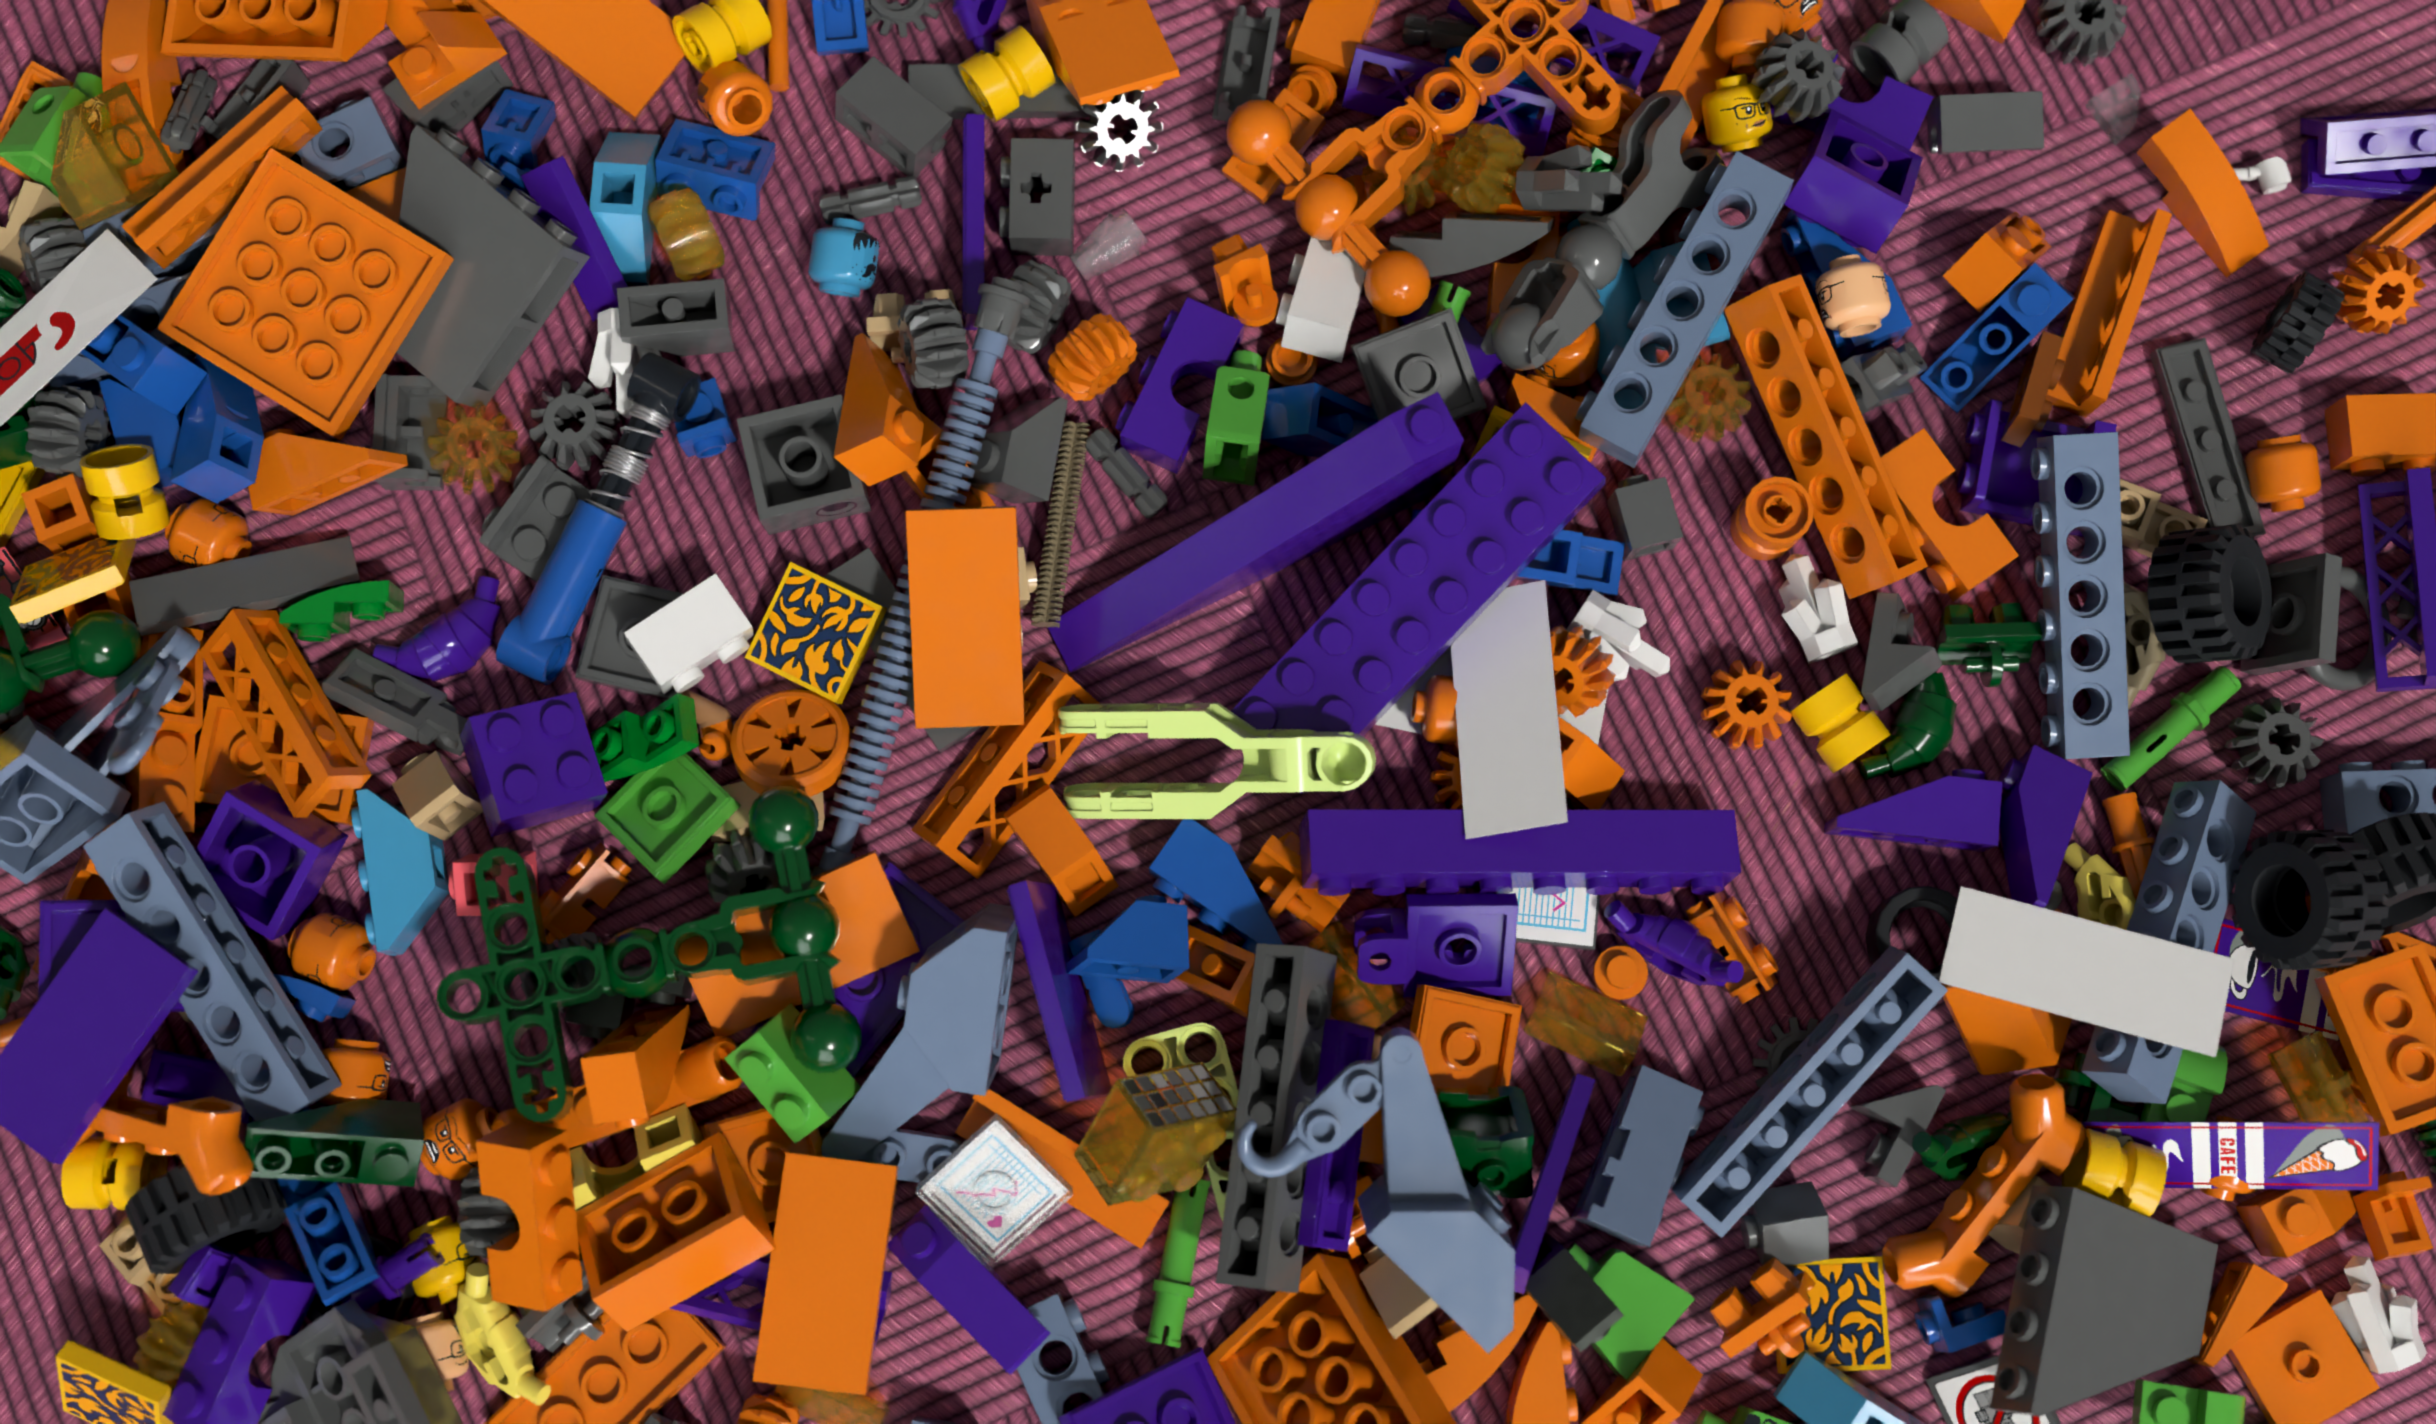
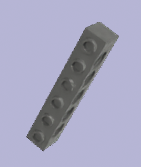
M1261 943L1256 945L1216 1283L1271 1291L1299 1292L1304 1246L1297 1245L1307 1161L1302 1162L1296 1169L1284 1176L1272 1178L1259 1176L1244 1166L1238 1156L1236 1142L1241 1128L1248 1120L1253 1119L1256 1121L1257 1127L1251 1136L1252 1149L1262 1157L1277 1155L1286 1146L1299 1113L1316 1096L1325 1019L1330 1020L1337 956L1306 946Z

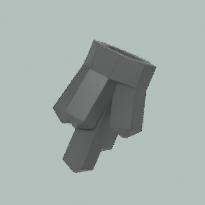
M1576 145L1546 156H1527L1517 170L1515 192L1524 210L1602 211L1604 205L1603 194H1621L1622 174L1614 172H1581L1580 170L1592 167V154L1589 147Z

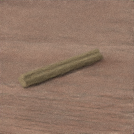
M1068 421L1063 424L1062 441L1059 444L1061 447L1058 450L1060 453L1057 455L1059 460L1056 461L1058 466L1055 467L1057 472L1054 473V476L1057 478L1053 479L1055 484L1052 488L1054 491L1051 492L1053 497L1050 498V501L1053 503L1049 504V507L1052 509L1048 511L1051 515L1047 517L1049 522L1046 523V526L1049 528L1045 529V532L1048 534L1044 536L1047 540L1043 542L1045 547L1042 548V551L1045 553L1041 554V557L1044 559L1040 561L1043 565L1039 567L1041 572L1038 573V576L1041 578L1037 580L1040 584L1037 585L1036 588L1038 590L1035 592L1037 597H1035L1034 601L1037 603L1033 605L1036 609L1033 610L1032 614L1034 616L1031 618L1034 621L1031 622V625L1038 628L1060 627V623L1055 621H1061V617L1056 616V614H1062V610H1057V608H1063V604L1058 602H1063L1064 598L1059 597V595H1065V591H1060V589L1065 590L1066 585L1061 583L1067 582V579L1062 577H1067L1068 572H1063V570L1068 571L1069 567L1066 566L1069 565V560L1065 558H1070V553L1066 552H1071V547L1068 546H1072V541L1070 540H1073V535L1069 533H1074V528H1070L1075 527V522L1072 521H1076V516L1074 515H1077L1076 509H1078V503L1074 502H1079V497L1076 496H1080V491L1078 490H1081V485L1079 484H1082L1081 478H1083L1082 472L1085 465V460L1082 459L1086 458L1084 453L1087 452L1085 451L1087 449L1085 444H1087L1086 440L1089 435V429L1085 427L1090 425L1085 422L1075 423Z

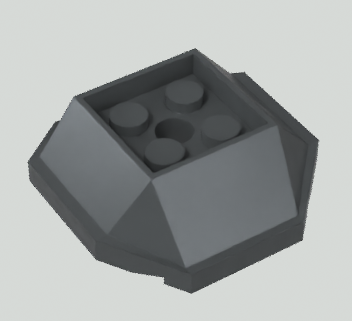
M354 1300L334 1307L279 1346L271 1374L270 1387L273 1390L270 1394V1400L267 1401L258 1421V1424H463L416 1327L365 1312Z

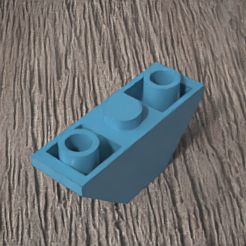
M609 132L594 160L589 209L626 284L647 286L650 279L657 204L655 159L662 147L661 135Z
M369 789L357 790L358 806L352 808L351 816L354 832L358 839L362 838L365 859L359 861L358 872L363 890L365 892L369 891L372 912L367 913L365 917L367 937L371 945H376L377 952L390 956L403 955L449 894L443 840L416 828L404 811L383 796Z
M1805 1349L1799 1354L1773 1393L1778 1401L1807 1424H1925Z

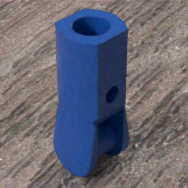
M1101 930L1090 932L1068 942L1073 957ZM1081 975L1086 989H1089V995L1100 1022L1110 1028H1123L1129 1025L1134 1017V1007L1123 981L1115 978Z

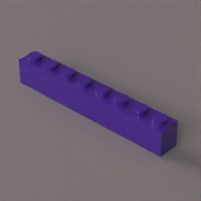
M1308 809L1299 825L1302 888H1318V893L1325 896L1345 895L1351 892V888H1372V893L1380 896L1398 895L1404 893L1405 888H1426L1427 894H1454L1459 892V888H1480L1481 894L1510 893L1513 891V888H1533V893L1538 895L1560 894L1565 892L1566 888H1586L1588 894L1606 895L1619 891V887H1639V893L1657 895L1671 891L1672 887H1691V892L1694 894H1714L1723 891L1724 887L1741 873L1735 810H1567L1568 822L1465 839L1463 809Z

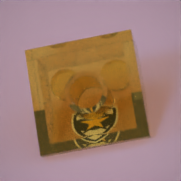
M126 81L64 111L51 183L58 193L63 209L72 216L79 230L132 208L164 189L179 175Z

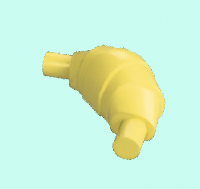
M2077 843L2070 844L2067 847L2063 860L2077 872L2074 884L2078 895V917L2127 930L2136 902L2128 878L2121 876L2100 855L2091 856Z
M483 1263L469 1265L467 1267L466 1281L458 1288L457 1313L454 1315L468 1359L471 1360L488 1384L497 1386L515 1399L523 1396L537 1406L542 1405L550 1395L551 1386L534 1376V1367L530 1353L531 1347L526 1337L516 1327L521 1318L516 1311L512 1312L509 1304L492 1301L491 1287L488 1285L490 1276L489 1266Z

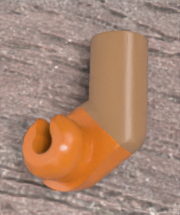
M690 689L682 692V695L694 699L696 721L699 724L702 744L699 745V751L702 756L711 761H718L730 756L732 753L731 735L733 731L730 712L725 707Z

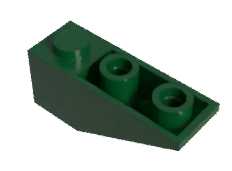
M363 1098L248 1123L244 1147L254 1164L250 1177L414 1187L425 1141L420 1102Z

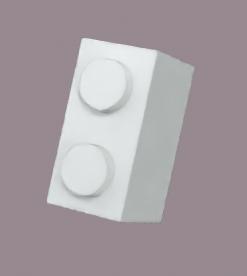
M1311 237L1306 255L1296 253L1288 280V284L1296 286L1294 295L1284 293L1280 303L1276 323L1285 326L1281 347L1342 363L1363 290L1366 272L1346 251L1332 254V241Z
M715 573L624 632V635L662 693L666 694L673 688L677 693H682L693 687L705 676L701 670L719 658L723 664H726L743 654L750 647L747 640L753 637L754 633L752 625Z

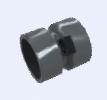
M1897 0L1882 14L1879 23L1869 26L1852 42L1849 47L1850 58L1859 74L1876 89L1879 88L1886 76L1906 84L1917 73L1920 65L1927 64L1946 46L1949 41V33L1937 11L1924 0Z

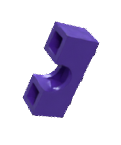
M1836 54L1835 58L1832 60L1833 63H1835L1836 60H1837V57H1838L1837 54ZM1886 76L1871 100L1863 103H1852L1838 96L1820 116L1813 119L1806 117L1794 124L1814 132L1815 135L1830 110L1833 109L1910 150L1933 96ZM1769 101L1772 119L1781 124L1793 125L1787 112L1782 116L1774 118V105Z
M1189 297L1186 298L1180 312L1172 309L1160 334V338L1166 340L1158 357L1149 355L1140 373L1138 383L1143 385V389L1136 403L1129 400L1125 403L1117 420L1115 429L1121 431V447H1124L1127 452L1178 475L1200 429V414L1181 406L1173 397L1172 390L1181 379L1191 375H1202L1215 381L1217 368L1221 366L1229 367L1231 354L1238 351L1244 336V324L1236 318Z
M234 1255L162 1415L175 1424H257L273 1388L249 1373L250 1363L255 1353L268 1340L276 1336H295L298 1334L317 1292L313 1279L284 1260Z

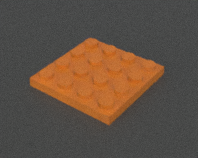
M270 148L157 327V330L329 435L342 440L454 261V258Z

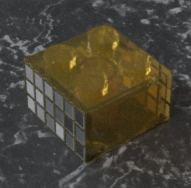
M1203 1062L1117 1079L1074 1156L1108 1206L1131 1200L1141 1202L1152 1195L1172 1190L1182 1192L1193 1187L1202 1178L1204 1166L1214 1150L1226 1139L1225 1132L1235 1118L1237 1109Z

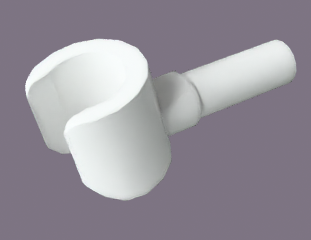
M2272 157L2247 168H2233L2240 181L2258 179L2262 193L2265 195L2284 190L2287 187V183L2292 180L2286 162L2280 157Z

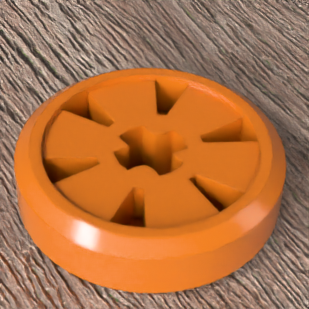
M782 690L763 696L742 712L732 731L731 752L739 776L747 786L757 793L761 794L763 791L775 786H793L803 790L811 797L828 789L843 775L841 773L842 767L848 766L850 762L845 760L847 752L852 753V747H849L851 734L844 713L833 701L808 690ZM791 738L800 739L801 746L794 744L793 750H783L782 743L789 745Z

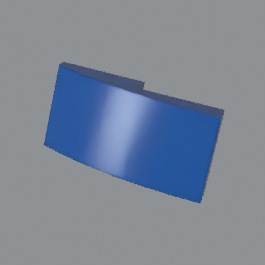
M273 974L291 1004L297 998L293 1007L317 1021L323 1022L327 1015L346 1019L356 1002L355 999L339 991H332L309 981Z

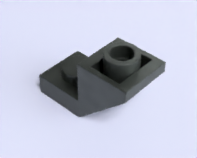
M631 964L624 969V972L627 976L639 977L644 975L650 967ZM678 975L679 982L671 983L668 980L657 993L641 998V1001L674 1006L676 996L691 999L693 987L688 977ZM603 993L594 1000L575 1004L567 1009L564 1021L580 1025L579 1036L603 1040L633 1015L636 998H628L618 993L615 996L609 997Z
M1545 1231L1525 1292L1535 1300L1557 1331L1581 1353L1589 1345L1603 1339L1608 1334L1610 1328L1624 1315L1567 1249Z

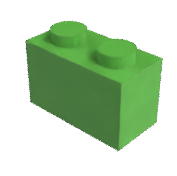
M790 1003L757 1029L724 1059L796 1144L831 1118L861 1087L846 1068L833 1073H817L805 1068L795 1058L790 1046V1031L796 1017L800 1013Z

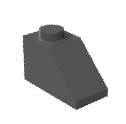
M724 279L617 288L622 342L678 356L735 352L731 306Z
M1057 397L1025 401L985 429L987 430L985 439L976 438V441L983 444L981 452L972 451L971 453L979 457L977 465H971L970 467L975 470L973 478H968L971 487L1013 504L1049 501L1068 400Z

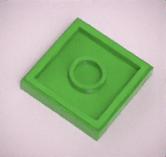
M685 753L665 764L633 775L594 816L660 882L665 884L741 805Z

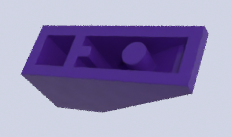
M2033 745L2019 760L2011 758L2001 772L1998 781L2002 782V789L2004 790L2001 797L2000 833L2011 900L2044 908L2048 905L2093 773L2036 745Z
M1955 769L1952 770V776L1943 777L1839 815L1825 823L1824 834L1984 852L1998 846L2002 782L1985 780V772Z
M926 1204L888 1242V1248L915 1279L1010 1375L1051 1334L964 1237Z

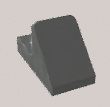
M1877 592L1861 690L1871 710H1884L1942 666V662L1934 647L1906 645L1912 641L1914 617L1912 613L1907 611L1899 593Z
M1938 1085L1923 1086L1851 1106L1853 1110L1887 1128L1885 1135L1881 1132L1878 1133L1867 1149L1864 1161L1869 1163V1166L1863 1177L1881 1187L1898 1186L1915 1153L1912 1148V1140L1917 1133L1926 1131L1946 1092L1944 1088Z

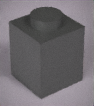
M1641 474L1620 481L1618 483L1619 488L1613 491L1606 503L1617 541L1625 543L1623 561L1674 549L1683 538V534L1666 477L1649 480L1647 474Z
M1812 1181L1766 1189L1748 1209V1215L1740 1218L1744 1244L1747 1249H1755L1762 1265L1773 1257L1784 1266L1829 1259V1215Z

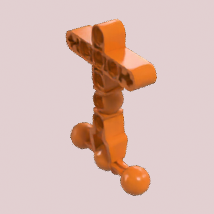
M1458 0L1483 26L1463 46L1461 56L1457 58L1453 55L1449 59L1450 67H1438L1425 74L1415 87L1413 98L1409 95L1404 99L1405 106H1399L1389 111L1364 131L1356 127L1343 131L1311 165L1289 143L1292 130L1290 120L1285 111L1268 100H1249L1236 107L1228 120L1226 128L1227 145L1233 155L1244 163L1268 165L1286 185L1282 200L1295 201V217L1301 229L1312 238L1332 241V254L1346 251L1366 272L1363 282L1365 296L1372 307L1382 314L1394 317L1408 315L1419 309L1428 297L1431 287L1429 270L1423 260L1411 252L1402 250L1389 251L1369 229L1402 202L1405 195L1403 182L1425 160L1430 153L1433 143L1439 146L1443 142L1442 135L1454 134L1466 128L1476 116L1479 104L1483 106L1487 102V96L1495 95L1503 90L1523 71L1586 134H1605L1617 124L1621 105L1620 89L1617 83L1568 32L1587 12L1589 0H1571L1566 2L1558 0ZM1521 21H1531L1539 27L1536 34L1527 38L1517 37L1511 31ZM1489 56L1499 61V66L1491 73L1481 74L1472 69L1474 62L1481 57ZM1557 58L1569 59L1575 65L1570 73L1562 76L1553 75L1547 70L1549 63ZM1584 80H1585V92L1580 88V87L1582 86ZM1442 92H1452L1460 97L1456 106L1448 110L1437 109L1432 105V102ZM1586 94L1596 103L1605 99L1606 109L1602 111L1599 107L1594 106L1587 110ZM1411 127L1420 132L1419 138L1411 145L1401 146L1393 142L1394 135L1402 128ZM1360 155L1368 160L1372 171L1381 173L1387 178L1362 205L1360 204L1359 194L1354 186L1343 177L1334 175L1353 158Z

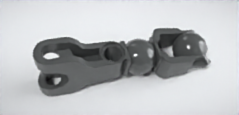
M1665 90L1653 93L1640 104L1624 123L1618 144L1619 157L1617 165L1612 171L1622 174L1621 194H1603L1604 205L1602 211H1586L1578 217L1581 226L1574 227L1561 238L1555 258L1545 257L1544 260H1533L1521 269L1499 305V314L1492 321L1483 338L1481 348L1486 355L1496 354L1497 358L1508 367L1519 371L1538 369L1549 362L1561 348L1571 345L1602 315L1604 307L1599 301L1600 295L1597 290H1602L1616 278L1622 258L1631 259L1635 254L1634 252L1653 236L1675 209L1696 208L1704 205L1711 195L1704 192L1705 187L1719 163L1725 165L1716 150L1695 147L1686 149L1680 154L1681 138L1692 119V111L1679 91Z

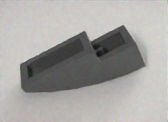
M1450 212L1443 218L1442 232L1399 230L1390 237L1389 251L1402 250L1413 253L1423 260L1429 270L1430 277L1456 274L1490 264L1523 249L1548 234L1554 228L1555 216Z

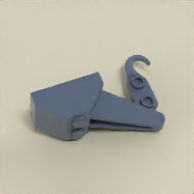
M174 625L147 653L54 732L29 715H26L0 735V868L23 883L28 884L120 817L131 793L121 779L114 774H124L130 771L151 746L157 731L164 721V717L159 715L158 712L161 706L167 704L181 688L184 679L178 676V674L194 657L200 647V641L178 625ZM136 688L139 689L136 697L131 698L119 710L113 720V726L88 756L75 748Z
M987 904L928 947L918 963H911L908 976H902L897 999V1008L906 1010L904 1026L838 1121L824 1138L821 1145L823 1157L854 1161L864 1160L870 1163L899 1166L897 1180L922 1184L965 1145L959 1139L951 1136L901 1129L899 1127L948 1088L956 1092L986 1095L1000 1066L1018 938V928L1012 906Z
M1394 1028L1382 1037L1379 1045V1056L1372 1061H1355L1346 1066L1301 1110L1286 1146L1277 1155L1262 1157L1255 1153L1251 1145V1136L1257 1127V1123L1255 1120L1250 1119L1239 1131L1236 1142L1238 1156L1244 1166L1256 1175L1268 1178L1284 1176L1296 1169L1302 1162L1338 1149L1381 1108L1384 1175L1375 1180L1358 1197L1366 1234L1489 1353L1513 1330L1515 1249L1507 1232L1511 1227V1223L1500 1211L1504 1208L1503 1204L1486 1185L1480 1182L1473 1187L1462 1176L1418 1038L1412 1031L1406 1028Z

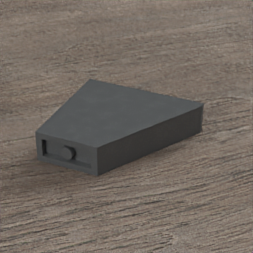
M416 125L410 136L399 225L454 258V261L400 345L397 353L454 402L484 410L590 256L574 244L578 238L575 232L558 220L550 218L549 221H546L537 213L541 205L535 199L518 188L514 187L512 191L506 188L501 183L505 177L501 171L481 158H477L474 161L466 155L465 152L469 146L462 139L444 128H441L438 134Z
M2032 1185L1990 1408L1997 1411L2040 1417L2199 1355L2218 1245L2075 1187Z

